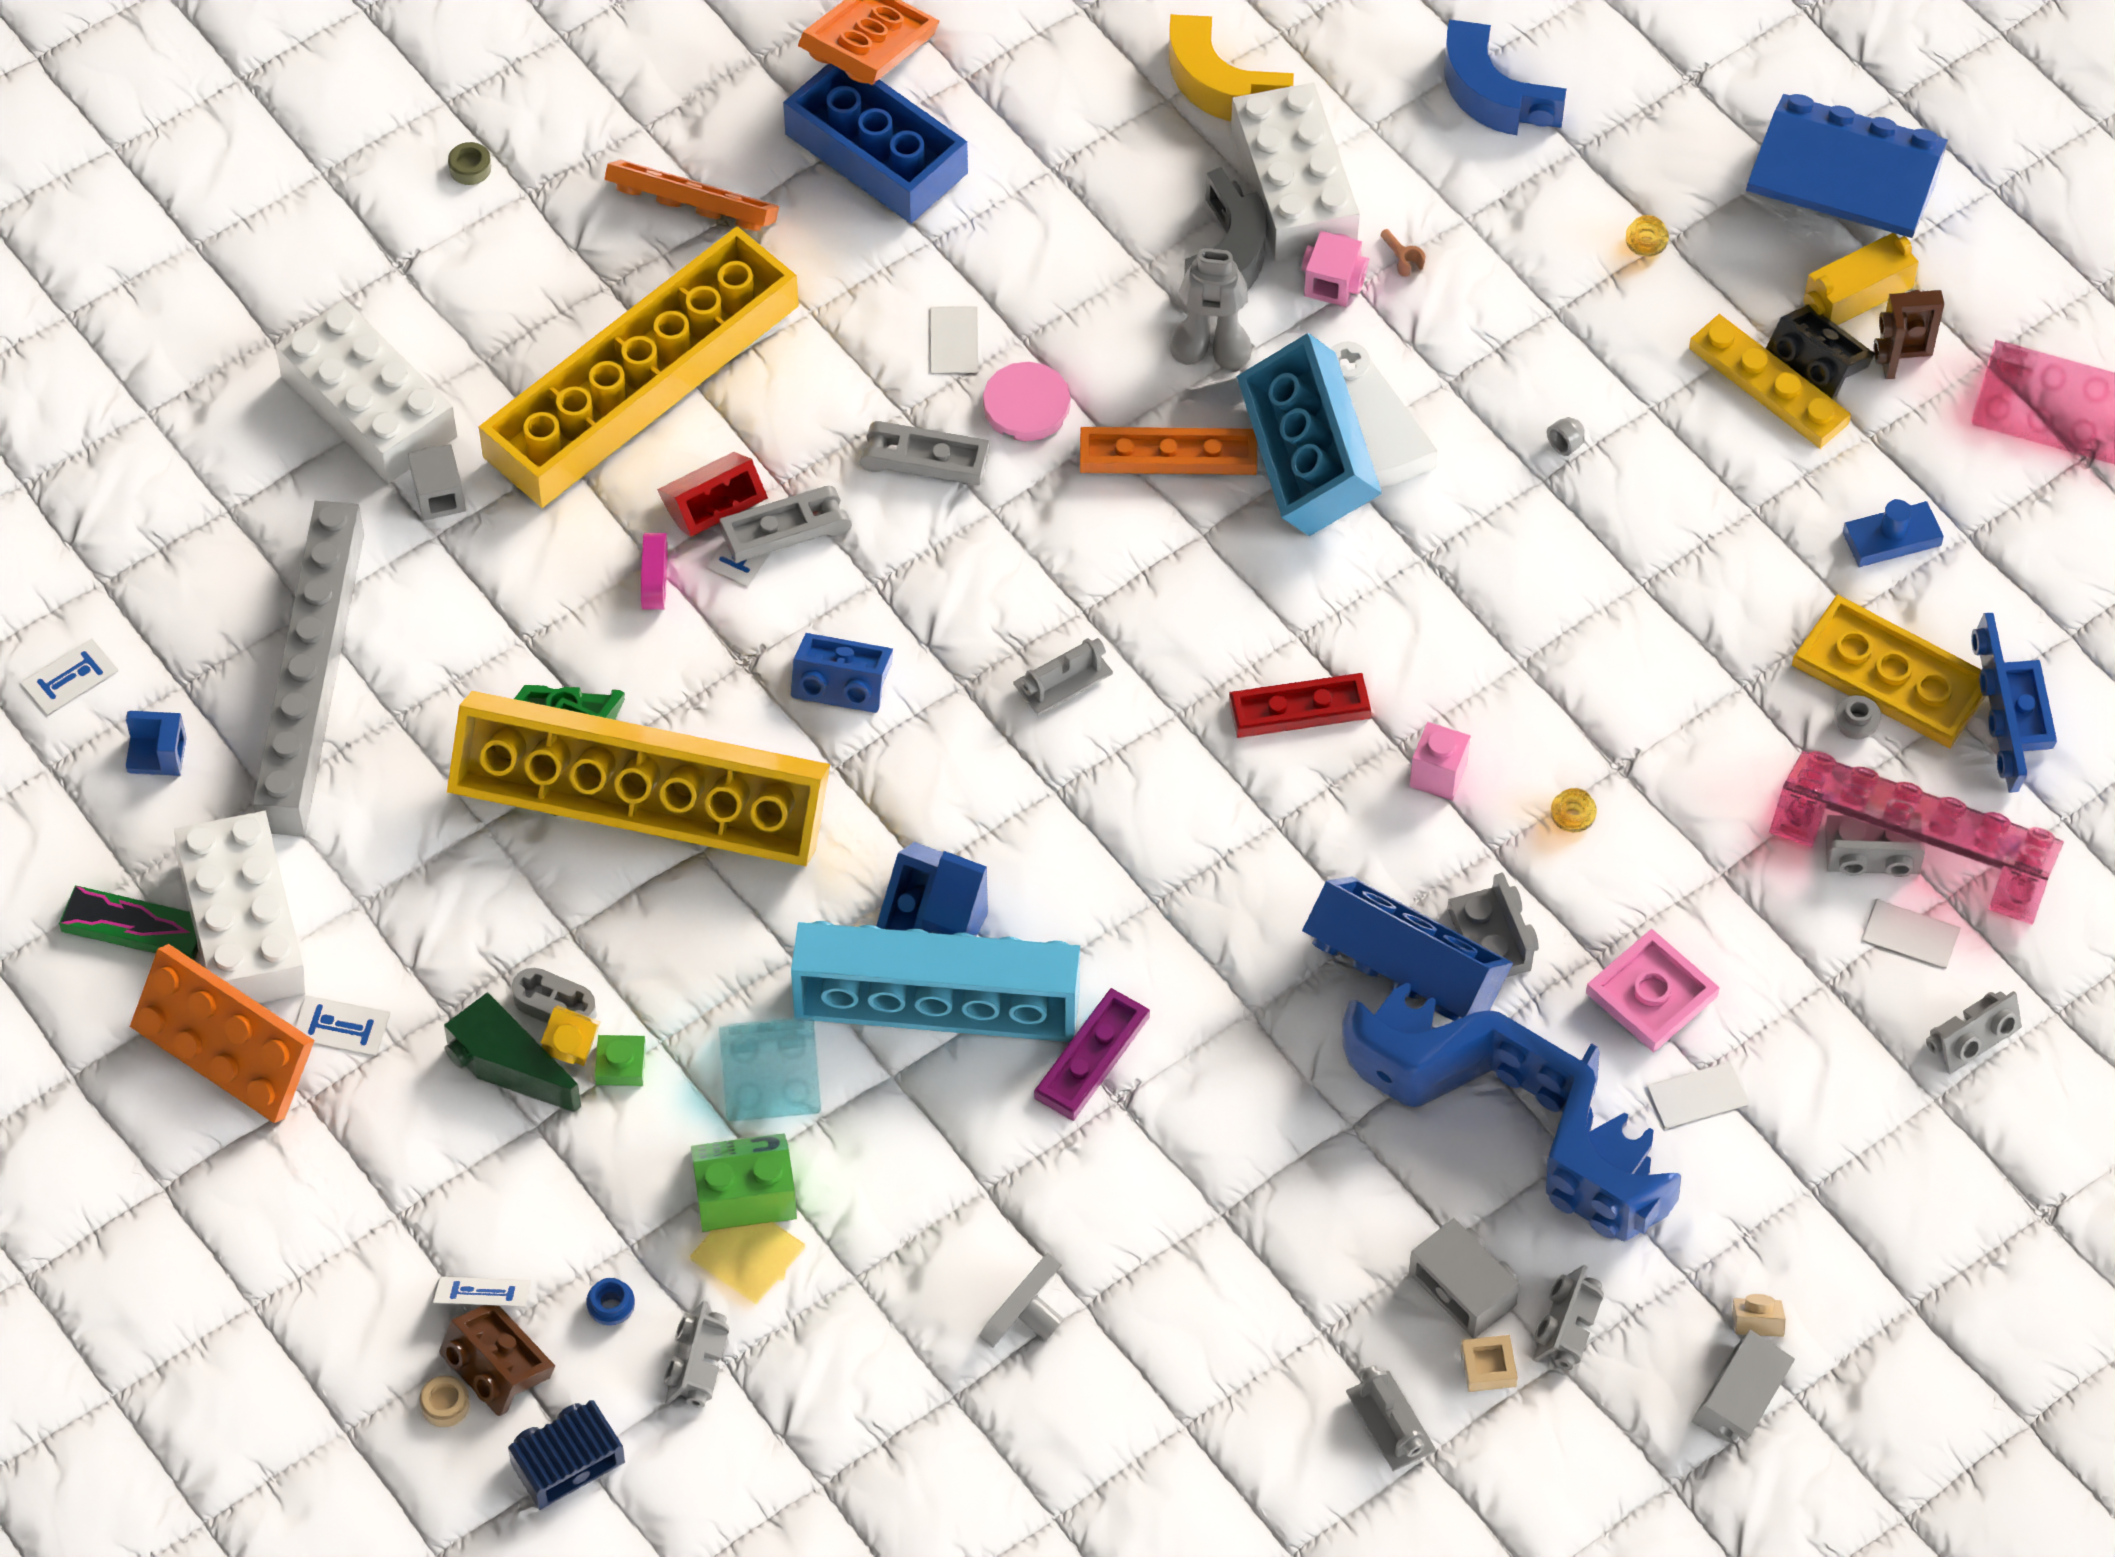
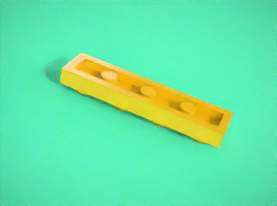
M1720 313L1690 338L1689 349L1819 449L1849 424L1850 412Z

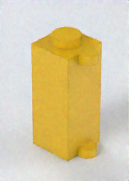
M1891 233L1808 274L1803 298L1805 306L1809 304L1818 315L1823 314L1838 326L1888 301L1889 294L1904 293L1912 289L1919 261L1911 253L1912 245L1909 239L1905 236L1899 238L1895 233Z

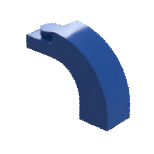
M1449 19L1444 58V77L1450 94L1465 113L1486 127L1516 136L1519 123L1533 124L1539 127L1562 128L1567 88L1524 83L1504 76L1493 66L1488 55L1491 25Z

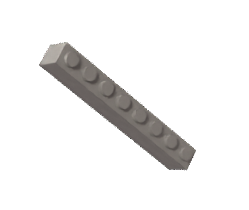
M314 501L253 801L255 812L266 810L271 834L303 837L306 834L365 535L359 504Z

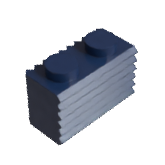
M589 1400L586 1405L575 1403L566 1407L551 1424H546L541 1429L531 1427L522 1431L508 1447L512 1468L539 1510L626 1463L622 1443L594 1400Z

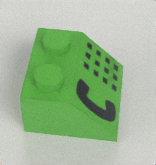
M785 1133L691 1145L702 1232L797 1219L795 1188Z

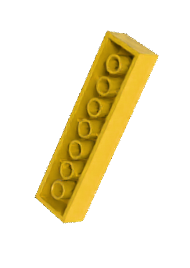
M736 226L479 425L483 458L537 505L544 508L799 307L797 275Z
M471 691L459 705L447 793L807 867L817 848L830 764Z

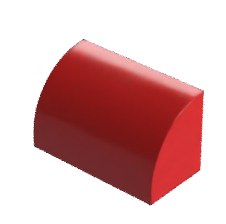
M734 451L657 489L672 519L690 537L720 523V518L740 513L768 499L752 458Z

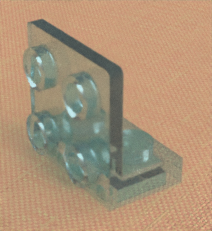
M813 1016L719 1025L726 1116L729 1121L820 1113L821 1100Z

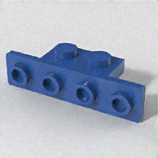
M1987 612L1983 613L1977 628L1972 630L1971 645L1974 655L1980 656L1982 664L1980 672L1981 693L1983 696H1988L1991 710L1988 715L1989 732L1992 737H1997L2000 750L1997 754L1998 774L2000 778L2006 779L2008 792L2015 793L2019 792L2027 777V767L2023 751L2054 749L2057 737L2040 660L2004 662L1994 613Z

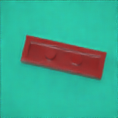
M1363 673L1229 692V705L1237 738L1371 719V706Z

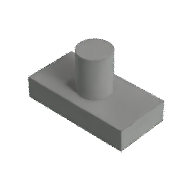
M1047 1252L989 1319L978 1336L994 1348L1019 1318L1047 1341L1065 1318L1038 1297V1295L1053 1279L1062 1264Z

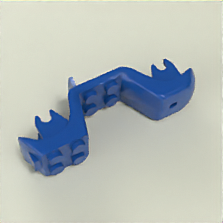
M1408 982L1393 989L1375 1015L1358 1000L1348 1002L1342 1020V1047L1349 1065L1362 1080L1401 1104L1410 1107L1422 1106L1493 1070L1506 1085L1512 1088L1521 1087L1535 1095L1537 1101L1543 1107L1552 1112H1563L1547 1158L1546 1193L1556 1208L1567 1214L1574 1212L1588 1220L1591 1227L1600 1235L1609 1239L1616 1237L1625 1242L1639 1233L1645 1234L1649 1227L1667 1217L1679 1201L1682 1177L1679 1173L1650 1174L1651 1157L1647 1155L1652 1149L1654 1134L1652 1128L1644 1131L1643 1135L1638 1139H1628L1622 1132L1628 1121V1114L1624 1112L1591 1130L1594 1116L1590 1105L1598 1082L1600 1056L1598 1046L1591 1043L1582 1060H1579L1497 1011L1474 1012L1451 1023L1434 1028L1432 1024L1436 999L1431 997L1418 1009L1408 1007L1405 1003V999L1411 991V984Z

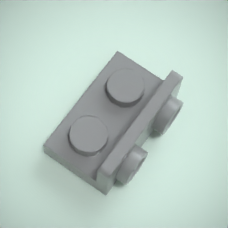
M1827 815L1825 822L1827 872H1842L1851 876L1863 873H1887L1894 877L1920 874L1925 855V844L1921 843L1919 818Z
M1503 872L1494 874L1491 888L1448 899L1447 909L1457 933L1513 962L1507 977L1532 970L1534 952L1539 950L1537 934L1532 924L1525 925L1521 915L1523 905L1520 893L1516 886H1509Z

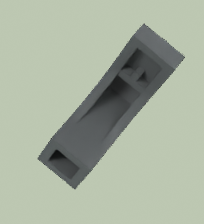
M1220 167L1206 173L1205 200L1224 227L1227 235L1212 249L1226 250L1233 255V261L1242 273L1247 290H1249L1257 280L1264 263L1267 228L1265 208L1257 191L1244 196L1238 182L1235 180L1230 181L1223 168ZM1197 254L1185 259L1184 276L1194 259L1197 258Z

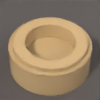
M447 1375L435 1377L428 1381L421 1390L420 1406L423 1416L429 1423L438 1427H450L461 1422L468 1414L470 1408L468 1390L464 1383L456 1377Z

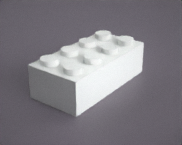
M1315 82L1233 97L1231 132L1251 192L1257 191L1264 205L1267 222L1266 237L1274 261L1304 256L1308 245L1315 247L1320 231L1343 234L1351 239L1358 240L1360 212Z
M346 299L275 345L281 377L387 484L410 469L408 453L420 451L429 446H443L458 437L453 406Z
M266 810L174 828L178 866L202 966L258 1003L306 994L304 964Z

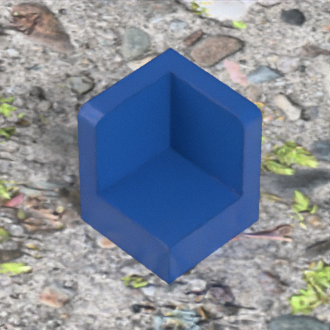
M127 711L126 724L130 735L125 765L127 772L131 774L181 776L187 740L181 713Z

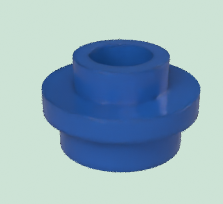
M604 1278L589 1290L586 1298L587 1310L591 1318L602 1325L612 1326L626 1321L634 1311V1293L625 1282L616 1278ZM610 1299L619 1302V1305L614 1308H604L602 1306L605 1301Z

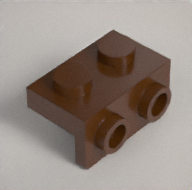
M1913 290L1907 293L1889 294L1886 312H1880L1879 315L1880 338H1875L1873 344L1875 362L1877 365L1882 364L1885 379H1895L1899 359L1933 356L1945 305L1942 290Z

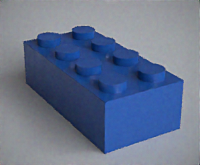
M830 63L783 102L785 135L910 224L968 174V141L880 79L873 85L860 83L851 79L846 74V71Z
M1353 876L1325 881L1302 929V932L1314 937L1312 944L1318 949L1331 955H1337L1338 952L1349 956L1354 959L1352 966L1357 970L1372 977H1378L1380 973L1395 981L1394 989L1408 982L1411 984V991L1408 997L1418 999L1420 995L1426 999L1433 997L1436 999L1435 1011L1453 1021L1474 1012L1490 1011L1513 965V962Z

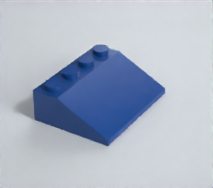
M1783 93L1773 113L1748 180L1746 191L1913 238L1936 186L1948 139L1938 137L1935 132L1928 129L1920 128L1913 130L1899 126L1893 120L1885 117L1870 118L1856 114L1851 108L1835 105L1831 107L1820 104L1803 94L1788 95Z

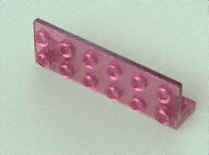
M1995 339L1971 422L1977 427L2115 465V372Z
M1819 751L1801 752L1783 785L1769 830L1771 834L1812 848L1817 840L1825 811L1828 809L2001 870L1988 910L2031 925L2034 924L2049 878L2064 844L2063 840L2056 838L2046 829L2039 827L2027 828L2012 823L2009 818L2000 813H1983L1967 807L1959 799L1934 796L1923 792L1919 786L1913 783H1897L1885 779L1870 768L1862 766L1851 767L1836 762L1831 755Z

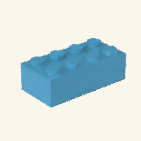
M1307 333L1236 376L1282 519L1310 537L1382 494L1336 352Z

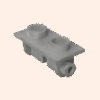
M1086 638L1082 641V644L1035 670L1030 669L1026 671L1024 676L1013 681V685L1037 716L1113 675V670L1102 658V655L1106 654L1102 641L1099 638L1094 640Z
M2014 990L2007 995L2002 991L1996 994L1988 992L1982 999L1963 1010L1966 1022L1955 1015L1942 1025L1930 1030V1036L1926 1038V1044L1932 1053L1938 1054L1942 1052L1944 1054L1946 1070L1949 1074L2022 1028L2017 993Z
M1583 1264L1568 1275L1562 1274L1554 1283L1549 1295V1299L1553 1301L1549 1315L1541 1321L1535 1333L1534 1340L1538 1342L1532 1359L1533 1361L1537 1362L1545 1356L1551 1355L1555 1357L1554 1363L1565 1370H1571L1574 1364L1580 1363L1590 1332L1576 1325V1320L1588 1327L1593 1325L1604 1297V1293L1601 1290L1602 1283L1599 1280L1591 1277L1584 1279L1588 1266Z
M705 1300L691 1314L685 1313L678 1324L675 1334V1340L681 1342L678 1355L671 1359L664 1376V1384L669 1385L666 1404L672 1403L679 1395L687 1397L686 1403L688 1405L702 1408L705 1406L706 1401L712 1399L719 1367L703 1361V1358L705 1356L715 1361L722 1359L730 1327L726 1323L727 1317L721 1313L711 1312L708 1316L705 1315L708 1302Z
M1371 1366L1362 1371L1360 1374L1362 1382L1347 1389L1346 1394L1392 1471L1394 1472L1436 1452L1435 1446L1390 1371H1379L1377 1366Z

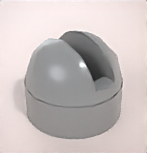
M1571 417L1557 420L1546 431L1551 446L1563 456H1569L1575 452L1585 440L1583 424L1578 419Z

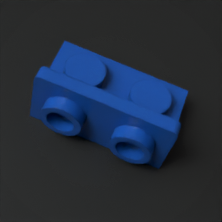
M805 633L793 659L791 697L877 713L881 706L882 687L892 665L894 648Z

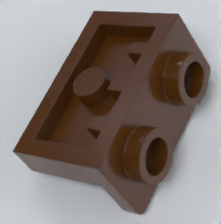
M483 1305L452 1319L439 1349V1353L446 1363L474 1390L478 1398L485 1402L497 1416L508 1412L514 1395L550 1379L556 1366L500 1306Z

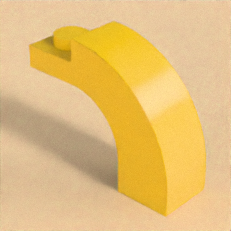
M1170 14L1169 66L1173 80L1182 94L1204 112L1231 122L1233 97L1294 86V73L1242 70L1223 61L1215 52L1211 41L1212 16Z

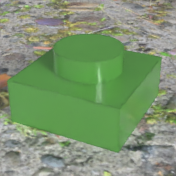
M598 1035L595 1068L596 1085L643 1086L646 1055L645 1036Z

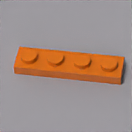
M622 159L608 163L604 180L616 183V190L639 196L644 191L657 195L656 202L663 205L681 207V203L696 207L695 213L713 219H720L721 215L736 219L735 225L748 230L760 231L761 226L764 227L776 223L780 207Z
M1080 427V473L1257 475V439L1253 428Z

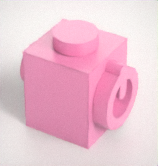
M1320 231L1315 247L1307 246L1302 261L1301 270L1306 271L1304 296L1346 307L1350 293L1359 295L1365 281L1370 258L1361 256L1362 241L1351 239L1343 234Z

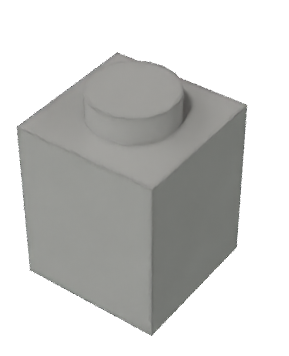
M452 445L429 446L420 451L408 453L411 477L422 520L425 521L465 512L463 487Z

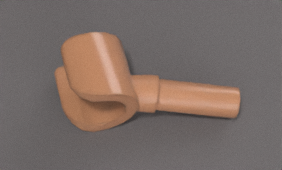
M1384 229L1380 233L1382 239L1399 259L1397 271L1401 276H1410L1411 266L1407 261L1414 262L1420 270H1423L1426 256L1421 248L1417 246L1405 247L1389 229Z

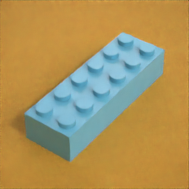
M827 921L798 922L791 966L794 1019L1070 1042L1076 1032L1080 995V945H1069L1058 940L1046 943L1022 941L1010 936L997 939L975 937L968 933H955L953 935L928 933L921 929H908L906 931L881 929L874 925H862L859 927L841 926Z

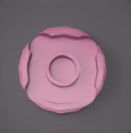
M1028 361L1012 363L998 370L987 381L983 393V407L985 418L995 431L1002 435L1005 432L1008 435H1013L1014 440L1026 442L1042 440L1056 433L1062 427L1064 419L1069 414L1071 398L1068 384L1057 371L1047 365Z

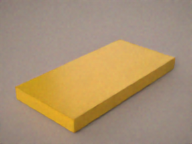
M1838 594L1793 656L1791 665L1848 696L1858 695L1871 699L1877 704L1882 714L1949 749L1952 748L1986 697L1982 695L1980 689V672L1982 669Z

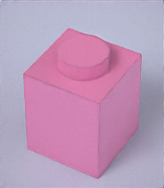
M1427 722L1412 758L1409 787L1453 801L1467 767L1471 735Z

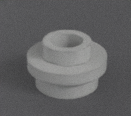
M1864 696L1846 697L1838 704L1835 712V722L1841 733L1855 740L1864 739L1873 734L1878 729L1881 720V712L1877 704ZM1852 713H1860L1864 717H1856Z

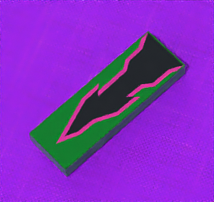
M74 886L59 922L61 932L156 954L158 948L168 944L192 960H195L198 953L197 939L189 911L86 887Z

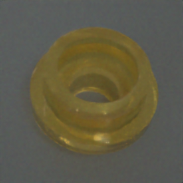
M1651 215L1636 218L1628 226L1625 235L1628 248L1635 254L1646 257L1655 256L1663 252L1668 245L1669 239L1664 223L1659 218Z
M1569 788L1554 798L1550 814L1557 827L1567 832L1577 833L1585 831L1593 825L1596 819L1597 807L1592 797L1586 791L1579 788ZM1575 810L1578 811L1580 815H1571L1568 814L1567 811Z

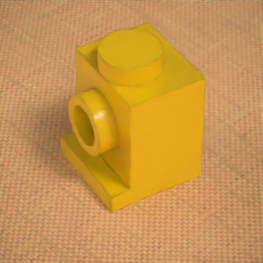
M557 1005L553 1008L540 1042L542 1044L541 1047L551 1057L570 1064L577 1063L585 1066L601 1021Z

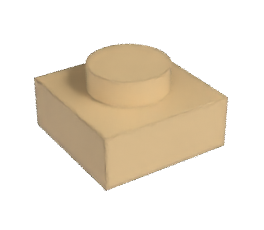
M1750 1294L1745 1299L1733 1298L1732 1320L1735 1334L1746 1335L1749 1330H1752L1760 1336L1784 1337L1786 1317L1782 1300H1775L1773 1297L1765 1294Z
M1510 1335L1461 1341L1460 1349L1468 1392L1517 1386L1518 1377Z

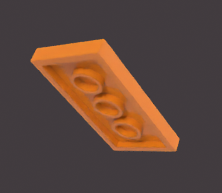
M844 0L803 31L798 47L808 51L810 56L816 61L826 64L831 63L846 71V74L854 81L873 85L934 36L940 20L901 0Z
M170 944L157 949L129 1026L273 1123L285 1119L315 1041Z

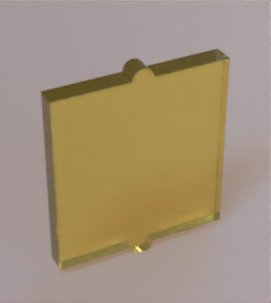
M769 1221L710 1229L709 1235L690 1255V1260L757 1305L778 1280L782 1281L786 1278L785 1271L806 1247L805 1243L774 1222Z

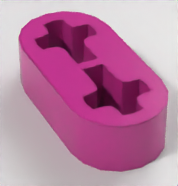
M667 533L643 534L641 568L642 610H665L668 565Z

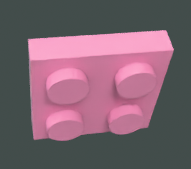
M1651 928L1587 983L1586 994L1654 1053L1718 997L1720 987Z

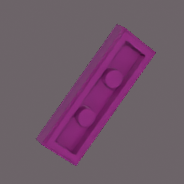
M1110 988L1036 1087L1034 1099L1074 1121L1149 1020L1150 1009Z

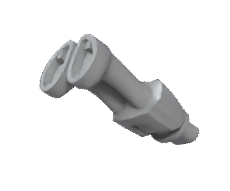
M1203 248L1198 252L1197 258L1194 259L1192 265L1187 270L1179 289L1181 300L1188 309V316L1174 329L1170 338V352L1176 361L1185 365L1196 364L1203 360L1210 343L1211 328L1209 315L1217 316L1213 341L1214 360L1222 368L1236 370L1247 364L1252 352L1250 337L1238 319V311L1248 302L1247 285L1237 264L1233 261V255L1229 251Z

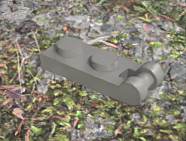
M875 421L869 426L866 436L869 445L863 448L859 463L864 469L871 472H881L887 469L980 486L989 454V440ZM891 444L898 445L896 450L886 447H889Z
M829 485L719 519L720 531L735 563L827 534L830 536H840L851 528L852 522L847 512L839 507L841 499L836 488ZM817 510L823 514L814 516L812 512Z

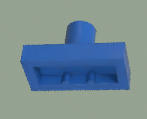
M1901 499L1889 501L1883 513L1845 522L1842 532L1859 568L1942 546L1944 538L1928 501L1910 505Z

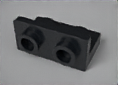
M1809 304L1782 316L1766 347L1768 351L1831 399L1837 396L1845 378L1868 368L1875 355L1872 350L1823 314L1818 315Z

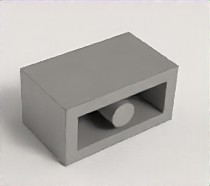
M1455 1218L1411 1251L1409 1274L1473 1339L1517 1305L1520 1283L1514 1270L1506 1262H1498L1486 1250V1246L1479 1234L1471 1228L1465 1229Z

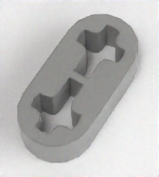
M535 967L520 971L513 979L512 992L514 1004L518 1010L526 1015L548 1023L555 1006L574 1008L577 1003H583L584 1011L576 1010L575 1012L593 1019L597 1017L594 995L589 989L580 984ZM536 985L541 986L542 994L535 992L531 998L526 997L525 989L533 990Z

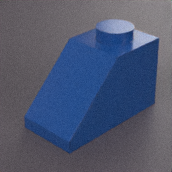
M913 842L897 853L877 921V927L901 931L908 929L923 930L922 918L943 852Z
M944 851L940 858L924 911L922 928L928 933L949 935L968 933L977 937L988 915L987 866Z

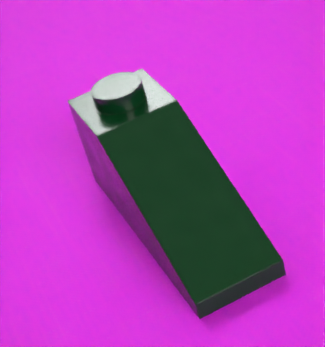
M489 992L485 993L444 1024L447 1041L444 1049L448 1057L458 1068L462 1069L466 1066L477 1079L572 1112L577 1111L581 1107L578 1083Z

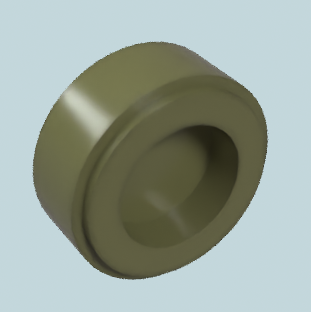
M461 143L455 146L448 155L450 175L458 183L465 185L478 184L484 181L491 173L490 153L486 147L479 143Z

